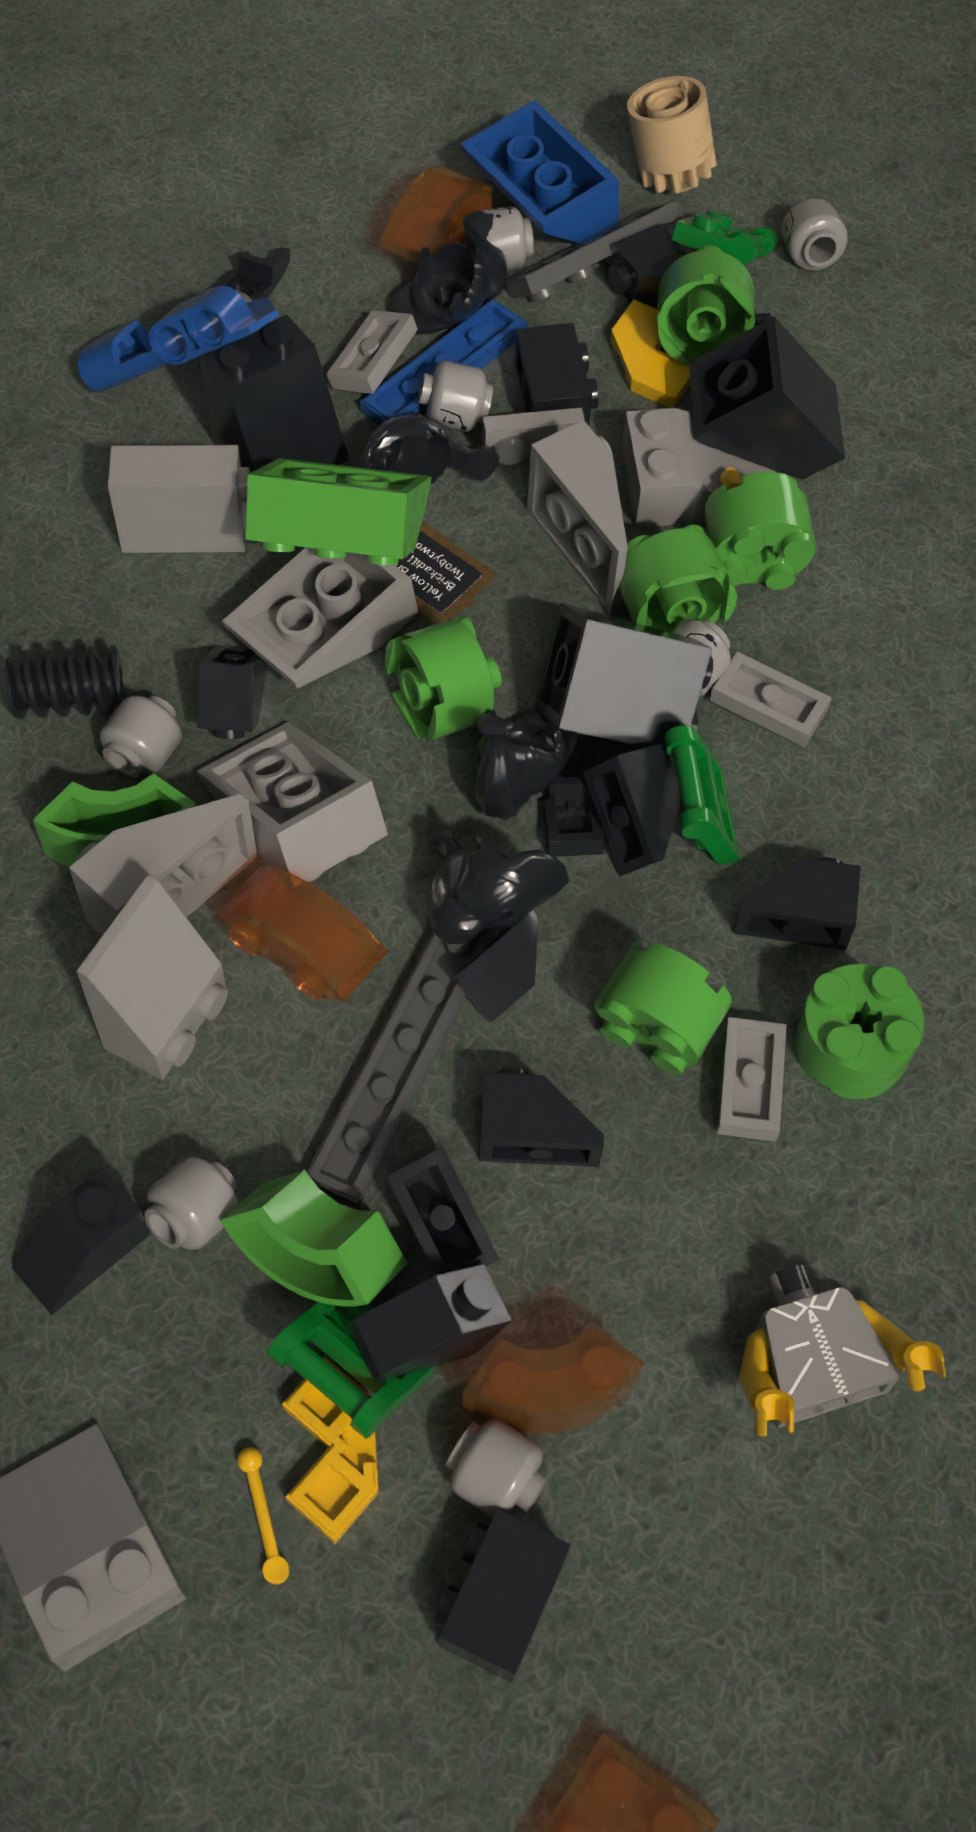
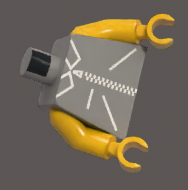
M794 1265L777 1271L769 1277V1282L779 1306L763 1312L755 1327V1331L747 1337L739 1374V1383L754 1412V1432L757 1436L764 1437L767 1435V1421L774 1420L777 1428L786 1426L787 1433H792L794 1431V1423L889 1393L901 1378L898 1369L906 1372L907 1384L914 1392L925 1389L923 1371H933L941 1379L946 1378L943 1351L938 1345L929 1341L916 1342L865 1301L855 1300L851 1292L845 1287H839L815 1295L803 1265Z

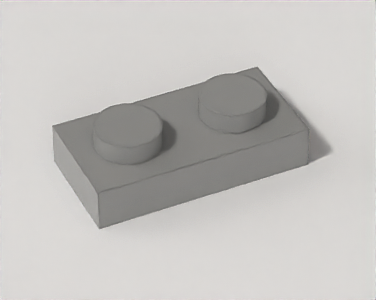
M372 310L327 372L332 389L373 394L418 329L413 315Z
M582 408L483 417L482 446H494L496 453L500 456L499 463L511 465L523 460H530L531 444L584 420Z
M738 651L732 658L729 668L720 676L712 688L710 701L804 748L828 711L832 697Z
M728 1017L724 1035L717 1134L777 1141L780 1134L787 1024Z

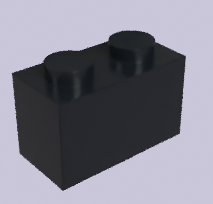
M574 323L516 329L514 363L526 413L582 408L584 420L589 426L591 409L598 408V388L595 378L588 379L586 372L589 370L588 349L585 342H578Z
M497 1509L489 1527L478 1522L462 1556L463 1561L472 1565L461 1590L452 1585L448 1586L433 1620V1624L443 1628L439 1636V1647L513 1683L567 1558L571 1544Z

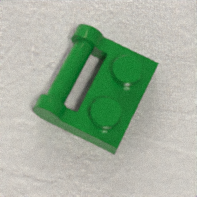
M707 209L706 214L695 213L692 217L677 221L672 237L673 241L697 250L710 245L718 247L722 252L733 256L743 265L752 262L757 256L762 257L770 254L777 245V236L769 227H760L749 231L732 225V216L713 209Z
M681 725L669 729L665 733L664 739L667 754L674 757L684 810L679 817L683 836L694 839L699 850L707 849L718 865H728L740 861L741 858L722 766L694 727Z
M318 1302L280 1332L270 1345L267 1356L281 1368L287 1365L291 1366L352 1418L350 1427L367 1439L395 1409L429 1380L436 1366L374 1383L348 1325L354 1318L370 1311L372 1308L368 1305L335 1306ZM312 1341L374 1395L370 1398L367 1397L309 1348L307 1344Z

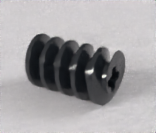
M116 644L110 645L106 661L100 660L94 646H88L84 662L78 661L72 647L66 648L63 663L56 662L50 648H45L41 664L35 665L29 650L22 651L19 666H13L10 658L7 657L6 687L9 707L13 716L16 719H24L31 704L37 717L46 718L53 703L58 715L67 717L71 712L73 701H75L80 714L85 716L91 714L95 699L104 714H111L114 710L116 699L118 698L120 703L124 700L123 671L120 653Z

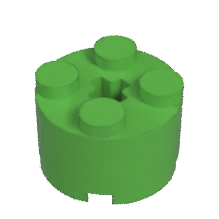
M704 246L696 252L679 258L670 265L659 282L657 298L659 340L665 351L676 361L684 365H689L695 359L755 326V296L751 275L740 261L722 252L718 247Z
M757 472L741 476L742 485L728 491L726 483L717 488L709 496L704 507L707 535L712 540L733 585L765 582L766 586L772 590H781L793 585L796 581V574L811 562L816 551L805 491L802 492L798 488L797 481L791 476L776 472Z
M689 525L681 529L667 530L653 536L641 535L635 537L627 544L628 549L624 575L620 582V594L633 622L670 632L680 621L686 619H705L715 623L721 617L723 623H725L731 617L737 603V592L712 540L706 535L701 526Z
M462 616L456 619H449L391 639L387 644L385 652L387 676L396 673L400 690L391 693L399 713L412 734L418 739L427 736L426 741H432L475 726L476 714L484 713L488 715L489 711L493 710L494 689L501 687V673L496 661L490 656H484L476 640L474 626L468 617Z
M635 941L629 945L597 997L594 1007L604 1021L600 1028V1033L605 1038L625 1049H629L632 1043L636 1042L653 1052L651 1060L655 1065L670 1074L681 1076L686 1066H694L698 1063L731 1007L732 997L724 985L721 986L718 993L707 985L705 981L710 972L689 957L667 946L650 942L645 951L639 950V941Z
M850 964L822 974L817 978L808 995L795 1030L794 1046L800 1066L813 1081L815 1078L821 1084L830 1088V1092L840 1097L866 1099L883 1094L902 1077L920 1045L925 1025L922 1006L914 991L907 984L905 975L894 967Z

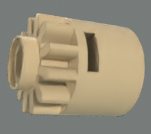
M671 76L651 81L637 89L627 102V110L639 176L642 178L643 186L650 187L655 184L656 193H661L665 189L674 193H680L698 187L700 178H710L712 176L711 168L717 165L705 86L699 80L691 77Z

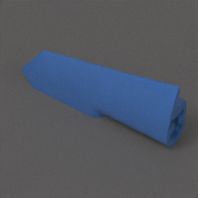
M227 286L214 287L179 303L150 329L144 330L141 323L135 320L98 337L78 356L79 374L83 382L90 389L101 393L164 365L182 364L246 337L279 317V314L269 297L246 303L243 297L233 288Z

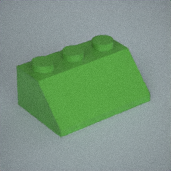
M279 458L248 474L245 540L263 542V549L273 552H291L295 550V546L314 548V555L322 558H345L348 552L366 555V561L372 564H398L399 559H404L416 548L431 488V476Z

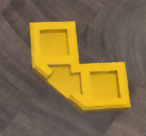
M633 300L611 330V345L615 354L619 355L630 391L668 408H675L691 385L689 365H684L676 361L669 354L660 351L662 344L658 334L657 309Z
M326 1356L323 1358L367 1397H371L367 1391ZM304 1379L282 1403V1407L328 1449L285 1498L291 1506L330 1541L336 1544L379 1494L375 1432L369 1438H363L350 1427L352 1418Z

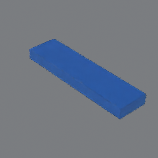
M491 299L477 312L380 385L373 394H369L360 401V412L379 426L385 420L407 412L426 414V405L418 403L419 388L424 373L433 375L435 367L443 360L483 369L515 343L516 329L527 328L528 323L495 299Z

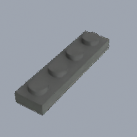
M672 201L652 206L507 279L506 287L509 295L513 299L529 296L531 302H536L556 293L555 283L565 278L568 279L569 283H573L593 274L595 270L592 264L602 259L605 260L606 264L611 263L614 243L659 224L667 231V226L681 220L682 216L677 202Z

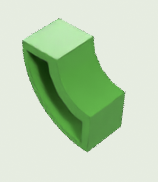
M154 773L135 786L117 791L91 790L72 781L33 819L44 854L56 862L70 867L75 863L76 858L85 847L95 842L99 843L114 830L197 806V804Z
M305 1170L262 1183L220 1219L236 1245L265 1274L285 1288L303 1297L328 1305H367L408 1264L378 1210L358 1211L337 1203L318 1188Z

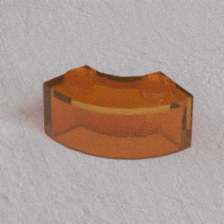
M444 165L431 167L422 173L402 196L384 229L378 246L419 264L422 247H428L430 249L429 256H431L434 251L439 247H443L446 243H452L453 240L460 242L464 238L463 220L465 215L483 209H491L492 197L490 195L493 186Z
M261 865L217 913L230 928L228 936L240 950L249 955L264 957L282 967L292 975V981L297 988L315 1000L324 998L346 1002L389 952L368 928L334 899L301 878L270 866Z
M592 1325L574 1342L552 1350L523 1349L501 1339L463 1390L462 1410L484 1423L492 1419L503 1420L522 1434L541 1435L573 1430L604 1416L623 1401L639 1382L645 1362Z

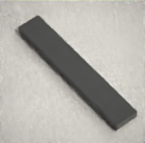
M485 928L470 942H464L463 944H448L438 938L435 931L433 932L307 1170V1173L318 1188L329 1197L359 1209L467 997L452 976L493 943L492 940L499 935L502 928Z

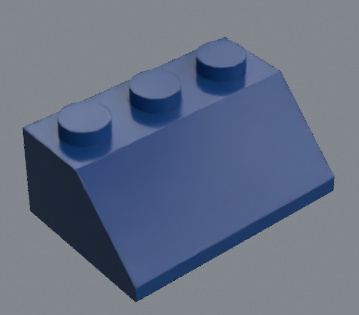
M533 100L460 144L461 151L543 233L581 243L619 222V179L536 100Z

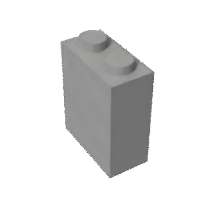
M238 445L111 446L108 490L122 553L245 552L247 508L245 499H247L248 474L251 471L250 467H241Z

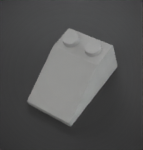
M678 408L626 411L621 453L635 528L706 523L704 516L706 501L717 488L722 486L720 475L728 467L736 469L741 476L757 472H775V470L701 444L695 438L694 414Z
M582 420L531 444L527 512L607 612L612 615L619 611L621 599L620 582L624 575L628 546L612 450L608 442L602 436H597L588 424Z
M305 547L222 621L224 627L298 689L382 647L418 614L412 579L395 565L372 564L366 561V555L348 552L345 558H322L314 555V548Z
M289 721L197 771L201 782L215 800L240 793L249 800L256 851L265 864L293 888L317 879L324 871L350 856L362 853L369 845L388 835L372 780Z
M241 793L114 830L99 843L95 842L85 847L69 869L86 921L103 936L147 875L158 880L187 918L257 858L249 800Z
M148 875L77 970L103 1048L161 1080L165 1078L173 1065L180 1067L187 1061L195 1046L196 1037L194 1034L205 1019L213 1020L217 1017L228 996L221 962L158 880Z
M98 1424L91 1426L0 1478V1546L21 1598L51 1661L64 1672L186 1599Z

